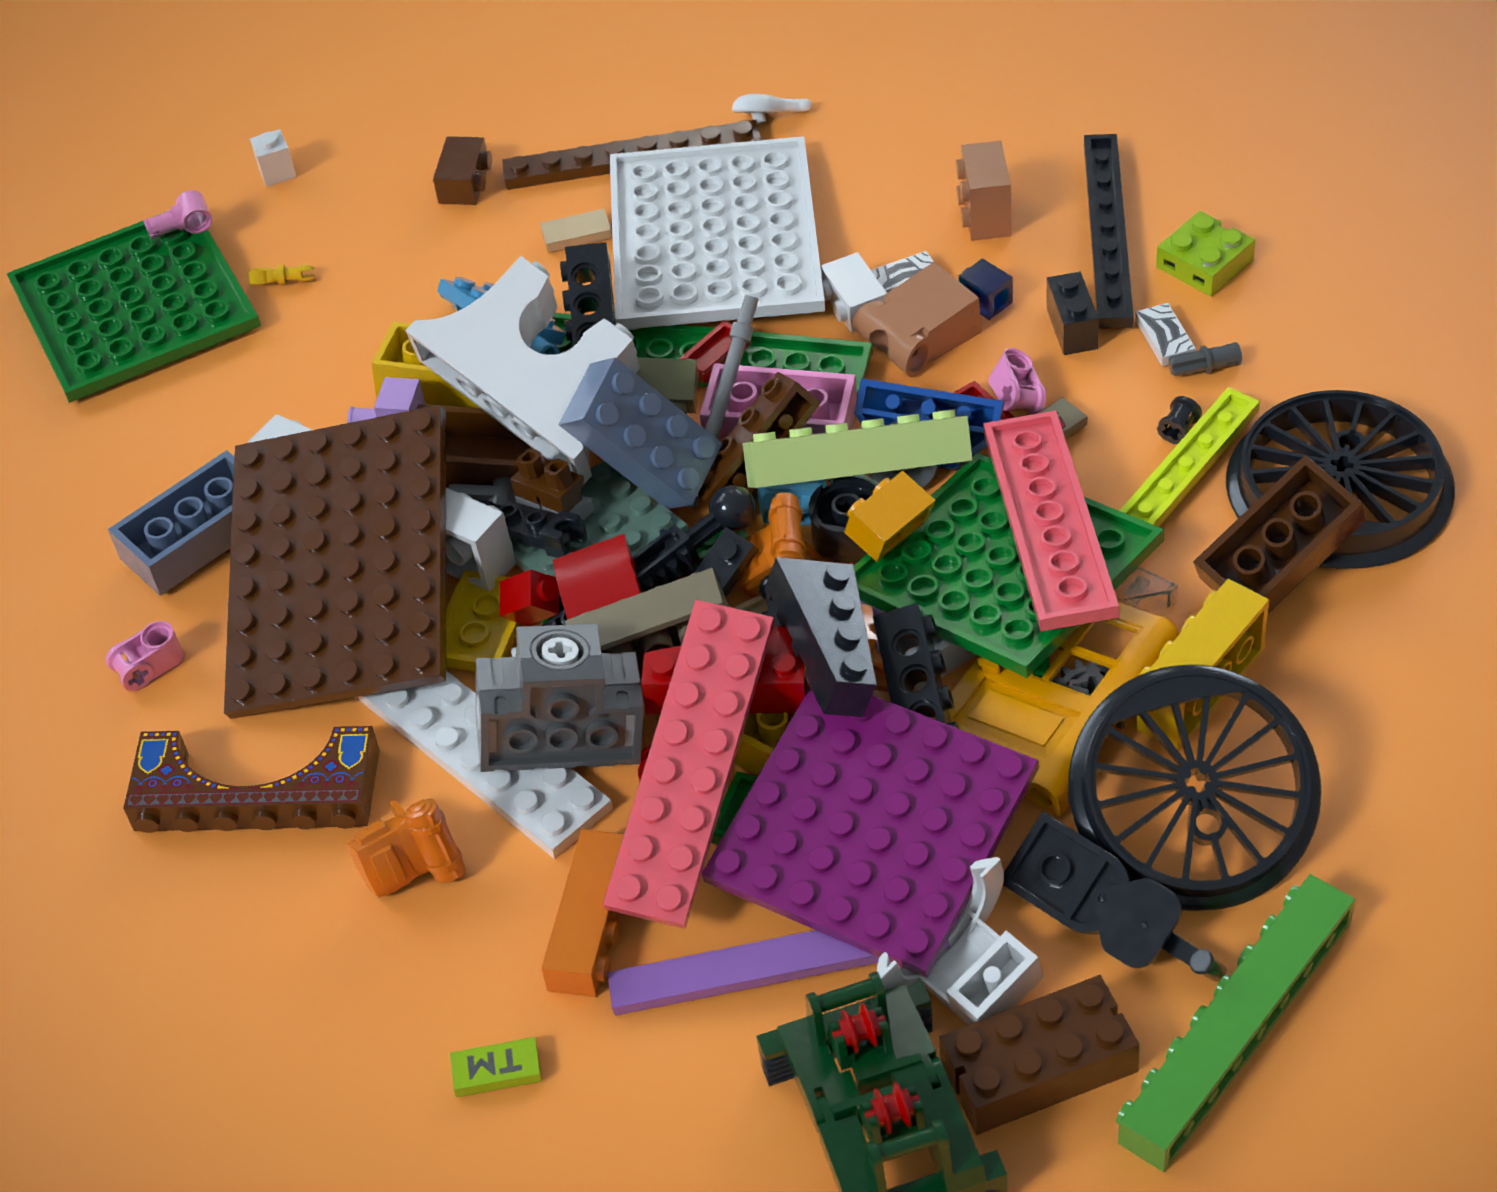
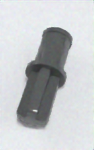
M1237 342L1211 348L1201 346L1199 351L1171 356L1168 360L1170 373L1176 377L1201 371L1209 374L1213 369L1240 365L1242 353Z

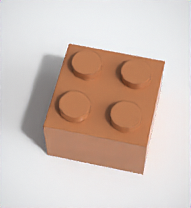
M1002 141L961 145V159H956L955 163L957 179H962L960 185H956L958 206L964 205V207H961L962 227H969L971 241L1011 236V182Z

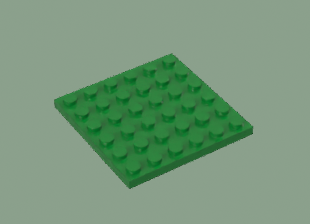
M140 221L6 273L69 403L261 326L256 311L208 230L195 234L186 230L180 231V229H176L151 240L144 221Z
M977 453L972 457L971 461L962 466L931 495L936 501L927 522L878 562L866 554L853 566L860 601L884 612L919 603L926 616L932 614L937 626L938 637L1028 678L1080 625L1040 632L992 460L990 457ZM1084 497L1115 591L1164 542V529Z

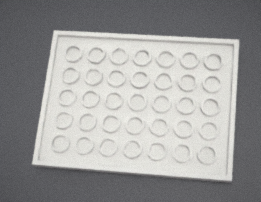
M804 136L610 154L616 324L619 323L627 329L635 330L647 327L738 320L745 295L759 299L754 318L801 313L810 314L825 311Z

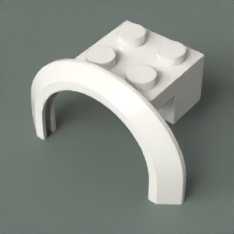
M998 857L978 860L970 866L973 876V889L970 899L949 937L950 948L942 950L928 978L903 967L899 968L895 960L891 963L886 952L879 957L877 971L885 990L904 984L908 986L922 981L928 991L969 1025L1014 1008L1043 979L1039 958L1008 931L999 936L985 924L998 900L1004 881L1001 859Z

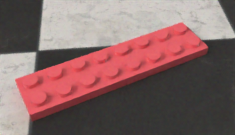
M1056 410L983 423L985 439L1040 632L1120 618L1119 604Z
M695 600L603 902L606 910L686 929L775 624L774 617Z

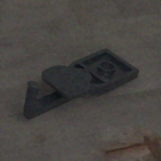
M1042 811L1005 869L1003 886L1075 932L1086 935L1100 934L1101 945L1104 951L1128 967L1136 969L1147 967L1163 949L1190 966L1194 973L1203 974L1214 982H1219L1227 974L1226 967L1216 960L1209 950L1198 949L1173 933L1182 916V904L1176 894L1150 878L1133 881L1130 872L1119 859Z

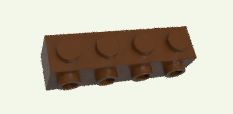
M777 372L774 377L765 382L761 389V394L752 406L746 408L741 413L738 424L731 433L720 441L722 442L720 450L697 496L709 505L710 499L715 492L728 485H739L752 493L755 488H748L743 443L754 442L753 434L775 432L776 439L790 437L789 430L802 428L821 402L798 382Z

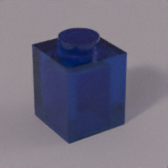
M983 258L971 267L966 268L958 276L959 282L979 297L980 315L988 320H991L1013 303V277Z

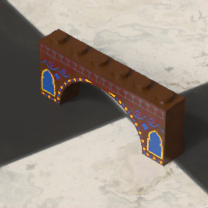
M372 726L333 727L330 739L321 753L296 773L266 784L233 786L208 780L188 766L189 753L180 731H141L123 809L133 831L145 833L176 830L183 832H193L195 830L232 831L235 829L272 830L274 828H299L307 830L314 827L348 829L351 827L368 826L380 749Z

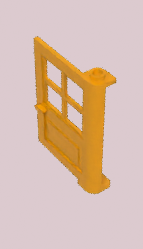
M1118 602L1120 618L1103 620V622L1136 634L1117 660L1079 647L1078 645L1095 622L1081 624L1069 642L1064 641L1057 648L1061 650V653L1042 678L1032 674L1028 678L1023 677L979 656L951 692L954 701V708L949 710L951 722L956 721L960 730L1038 759L1039 770L1025 796L1038 808L1062 817L1069 807L1067 792L1069 791L1068 780L1071 757L1084 724L1096 707L1110 693L1129 680L1139 676L1146 666L1151 667L1159 658L1165 643L1169 640L1174 641L1177 638L1179 632L1171 619ZM1071 654L1110 668L1090 696L1051 682Z

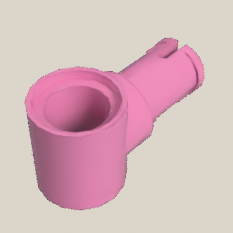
M195 190L185 191L178 196L176 205L171 206V210L143 220L151 240L176 229H180V231L186 230L195 234L208 230L212 224V216L204 196Z

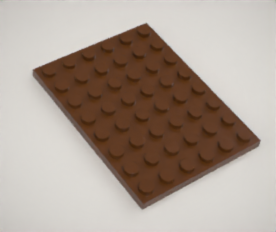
M435 405L235 445L224 714L233 719L445 682L446 411L443 407Z

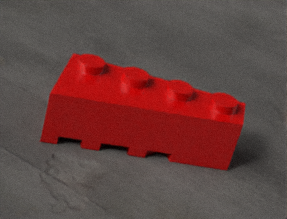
M781 625L773 627L748 714L795 713L807 694L808 681L804 674L806 667L802 659L796 657L791 648L792 638L787 627H781ZM681 645L644 653L641 686L646 714H661Z

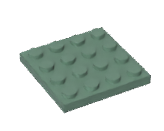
M603 461L590 469L592 476L580 490L581 495L591 498L595 509L583 521L588 539L582 543L569 542L564 545V548L572 553L625 534L633 557L651 541L660 536L659 530H668L676 524L685 532L688 530V525L667 507L659 504L607 462ZM511 541L518 567L523 571L532 569L556 577L553 565L555 557L548 556L545 549ZM559 592V603L563 606L562 599H561L560 592Z

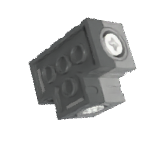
M597 624L517 627L516 657H502V659L476 658L475 717L480 772H492L507 769V771L533 770L545 767L547 769L574 768L575 766L586 765L587 767L615 766V764L636 765L641 763L644 702L636 653H601Z

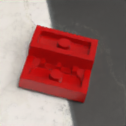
M625 534L553 560L556 580L567 620L642 593L635 573L637 569Z

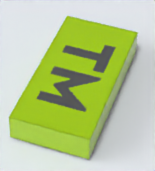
M535 1037L450 1052L453 1089L456 1098L542 1082L538 1046Z

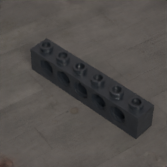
M607 242L565 247L566 261H560L562 282H568L569 289L562 291L565 312L570 311L571 320H565L567 341H573V347L579 342L585 331L604 318L614 326L616 325L611 264ZM587 312H594L592 314L585 315V313Z
M915 603L873 616L891 703L927 717H935V720L959 729L957 722H951L949 710L954 708V701L949 686H943L941 674L946 673V665L940 649L935 650L933 639L938 637V630L932 614L926 616L919 603ZM919 646L913 655L905 656L910 648ZM927 682L922 690L913 692V688L918 683Z

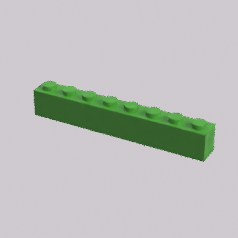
M1311 874L1308 875L1300 887L1294 885L1289 890L1283 902L1284 908L1278 916L1272 914L1268 917L1261 929V938L1255 946L1248 944L1244 948L1237 962L1238 968L1231 976L1225 974L1215 988L1214 999L1208 1007L1201 1005L1197 1009L1190 1022L1191 1029L1184 1038L1177 1036L1173 1040L1165 1056L1167 1060L1159 1070L1152 1068L1142 1083V1092L1134 1102L1128 1100L1122 1106L1116 1118V1123L1119 1125V1145L1160 1171L1165 1172L1351 924L1355 898Z

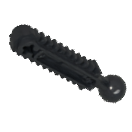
M739 485L722 487L710 499L709 514L687 531L683 532L676 524L668 530H659L660 536L633 556L637 569L635 573L642 593L657 586L674 582L688 571L694 572L696 570L695 565L701 562L696 549L721 530H724L725 527L733 532L747 528L755 519L756 503L752 494ZM563 609L541 626L566 625L565 620H567L565 610Z

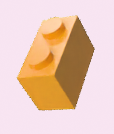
M901 471L891 480L889 478L883 479L874 489L873 495L867 500L860 498L851 506L847 512L849 520L844 533L878 562L928 521L936 500L904 471Z

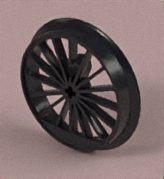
M1324 390L1292 397L1266 411L1239 441L1227 466V495L1231 507L1238 518L1264 495L1256 484L1277 482L1305 455L1352 495L1355 494L1379 522L1365 521L1319 565L1321 567L1338 569L1368 568L1405 558L1423 548L1439 534L1450 517L1455 500V482L1451 467L1430 428L1419 417L1401 405L1376 395L1357 391ZM1334 421L1352 423L1350 430H1343L1337 433ZM1325 422L1331 447L1313 428L1311 423ZM1358 424L1374 428L1366 437L1357 432ZM1297 427L1312 445L1286 431ZM1385 433L1397 438L1369 450ZM1273 440L1294 452L1264 446ZM1408 448L1416 454V456L1387 458ZM1254 459L1289 466L1251 469ZM1426 469L1430 479L1396 472ZM1391 487L1426 493L1428 496L1422 503H1419ZM1372 494L1409 513V515L1399 521H1395Z
M1206 665L1169 666L1149 671L1124 683L1110 693L1089 716L1077 738L1070 762L1068 780L1069 801L1078 833L1119 859L1130 872L1133 881L1150 878L1172 891L1180 899L1182 910L1206 911L1229 908L1255 899L1273 888L1292 871L1304 855L1314 835L1320 814L1321 777L1319 765L1311 741L1299 720L1276 695L1264 686L1241 674ZM1228 696L1239 701L1207 759L1203 761L1210 698ZM1203 699L1195 760L1179 704ZM1245 705L1254 710L1268 723V725L1211 766L1212 761ZM1171 706L1186 760L1148 714L1149 712ZM1139 716L1177 765L1113 729L1114 725ZM1272 730L1276 732L1288 753L1285 756L1217 772ZM1106 737H1110L1171 773L1099 763V751ZM1291 763L1295 779V791L1222 780ZM1096 773L1170 782L1171 784L1100 801L1096 790ZM1191 775H1195L1197 781H1205L1201 792H1197L1194 786L1187 787L1186 784H1188ZM1222 790L1295 800L1289 827L1281 825ZM1176 791L1175 794L1118 836L1112 833L1101 811L1102 809ZM1179 799L1182 801L1146 863L1136 859L1121 845L1122 841ZM1218 800L1280 834L1283 839L1277 848L1269 856L1262 857ZM1188 804L1187 839L1182 878H1176L1154 870L1152 865ZM1202 814L1212 815L1218 821L1219 830L1210 834L1201 832L1196 825V818ZM1227 828L1256 863L1252 868L1234 876L1228 875L1219 840ZM1193 841L1203 846L1211 845L1221 879L1197 881L1189 878Z

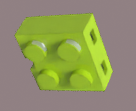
M1199 210L1157 246L1156 268L1212 297L1254 260L1255 239L1235 228L1225 229L1221 227V221Z

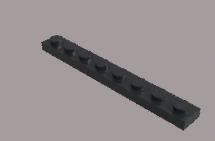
M1117 133L1084 135L1083 146L1096 312L1099 318L1098 329L1133 327L1134 315Z

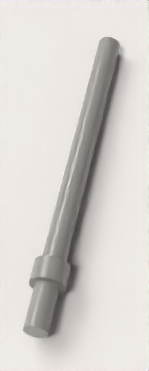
M749 295L744 296L738 320L732 324L729 335L732 341L705 429L717 439L746 342L750 343L754 330L751 324L759 299ZM697 496L693 505H688V507L698 509L700 498Z

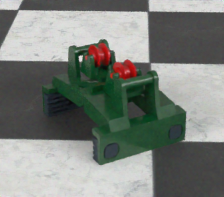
M878 971L869 973L866 980L817 996L815 992L806 994V1017L779 1025L775 1030L756 1036L760 1063L768 1085L772 1086L795 1078L815 1130L819 1133L820 1144L839 1192H1008L1007 1172L998 1151L994 1150L979 1155L939 1057H936V1049L928 1034L933 1032L932 1003L922 981L908 986L904 984L885 990ZM835 1058L837 1059V1061H838V1063H839V1066H840V1068H841V1071H842V1070H845V1069H848V1068H851V1069H852V1071H853V1073H854V1076H855L856 1083H855V1081H854V1079H853V1076H852L850 1070H847V1071H844V1072H841V1073L839 1072V1069H838V1067H837V1065H836V1062H835V1060H834ZM928 1148L937 1173L887 1189L883 1162Z

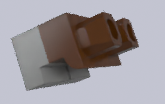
M532 448L527 449L517 458L516 462L519 471L510 479L517 504L556 514L561 510L575 513L583 521L595 510L591 498L580 494L584 484V476L572 472L567 461L558 458L548 463L543 461L540 451Z

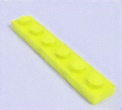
M1228 387L1119 511L1159 527L1259 412L1260 401Z

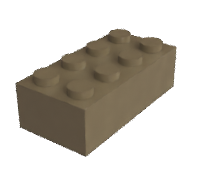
M713 568L674 582L657 586L635 596L621 599L596 610L585 612L565 620L566 625L597 624L601 653L621 654V652H635L641 684L644 653L682 645L695 600L730 606Z

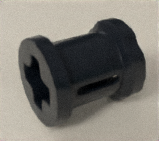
M1186 396L1175 397L1170 404L1169 414L1161 418L1157 426L1158 434L1162 439L1172 444H1178L1189 432L1190 426L1197 423L1202 416V410L1198 403Z

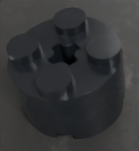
M839 477L833 479L834 484L823 488L822 484L816 488L810 497L809 514L812 542L815 550L822 558H829L838 562L857 563L867 553L844 533L849 520L847 512L860 498L867 500L873 495L875 485L859 477Z

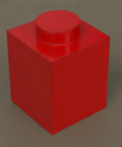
M529 569L500 581L501 618L529 626L556 616L559 613V588L556 577Z

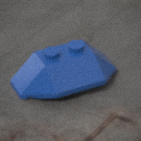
M861 378L854 414L860 423L864 420L883 418L884 425L897 422V416L919 414L920 421L933 419L932 412L955 410V416H968L973 457L987 447L983 423L1001 420L1004 401ZM968 461L940 464L938 468L957 471Z

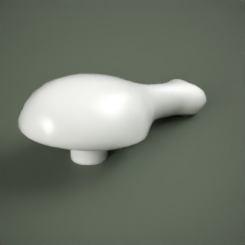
M753 93L737 98L733 103L732 112L752 114L753 120L757 119V123L766 121L765 114L809 111L812 108V102L808 99H784L767 94Z

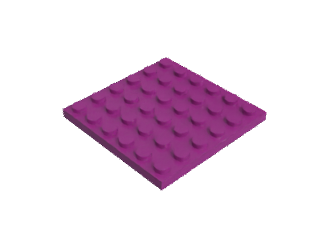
M810 687L701 875L705 883L877 957L886 952L891 963L895 960L898 966L928 978L970 899L973 889V876L970 866L975 861L992 858L1039 770V761L873 695L863 717L823 714Z

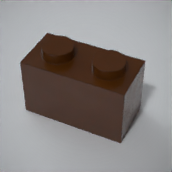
M446 136L433 177L438 204H477L480 192L485 190L486 171L491 170L492 154L491 151L486 149L484 137Z

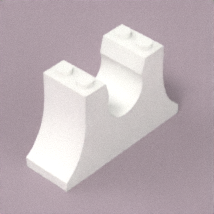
M520 256L503 276L476 301L453 314L441 318L415 320L406 329V333L420 362L533 449L540 451L541 455L551 461L559 458L567 461L572 472L584 476L585 484L592 476L589 464L590 449L558 424L590 363L616 357L634 373L640 369L636 355L637 351L633 342L634 337L623 325L617 323L614 326L604 318L585 331L579 342L564 353L545 355L530 348L532 341L537 334L547 328L557 309V304L554 297L555 290L551 286L550 274L546 268L537 261L530 263Z

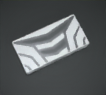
M924 251L872 269L871 271L885 291L889 293L934 261L928 252Z
M1169 303L1135 311V321L1161 366L1168 365V360L1171 356L1196 351L1195 346Z

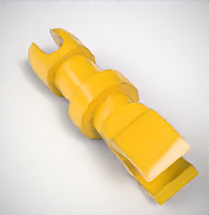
M285 264L277 265V268H251L248 271L250 285L278 281L280 285L287 284V281L298 280L299 282L311 281L316 275H304L303 271H310L315 268L307 264L287 268Z

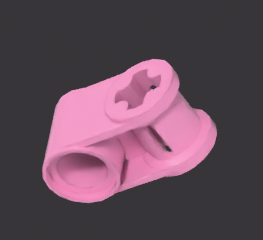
M1006 349L988 378L989 384L993 388L997 399L1004 401V411L1010 412L1014 409L1026 410L1029 414H1038L1045 406L1046 390L1040 382L1032 360L1019 349Z
M156 621L147 625L143 630L127 640L113 646L107 653L105 661L112 671L117 672L121 676V684L126 690L137 691L168 670L177 667L184 659V651L172 626L168 622ZM121 654H125L126 661L122 658ZM133 672L136 673V675L138 676V679H135V678L133 677V674H132Z

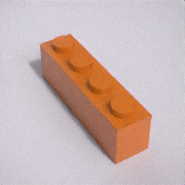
M581 829L541 967L547 991L597 997L600 982L607 981L610 970L608 952L610 946H616L620 927L619 921H617L619 913L606 910L603 902L624 834Z

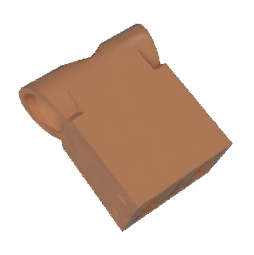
M933 262L887 293L883 301L876 300L863 305L855 313L852 319V326L855 331L868 342H871L874 347L888 354L890 361L906 375L915 377L926 367L929 359L933 362L982 332L979 297L936 262Z

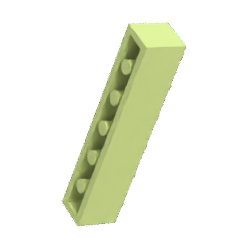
M955 410L932 412L933 419L920 421L919 414L897 416L898 424L884 425V419L881 418L861 421L862 428L848 430V423L825 425L826 433L812 434V427L791 429L789 430L790 437L776 439L775 432L753 434L754 442L743 443L748 488H761L971 461L972 451L968 416H955Z

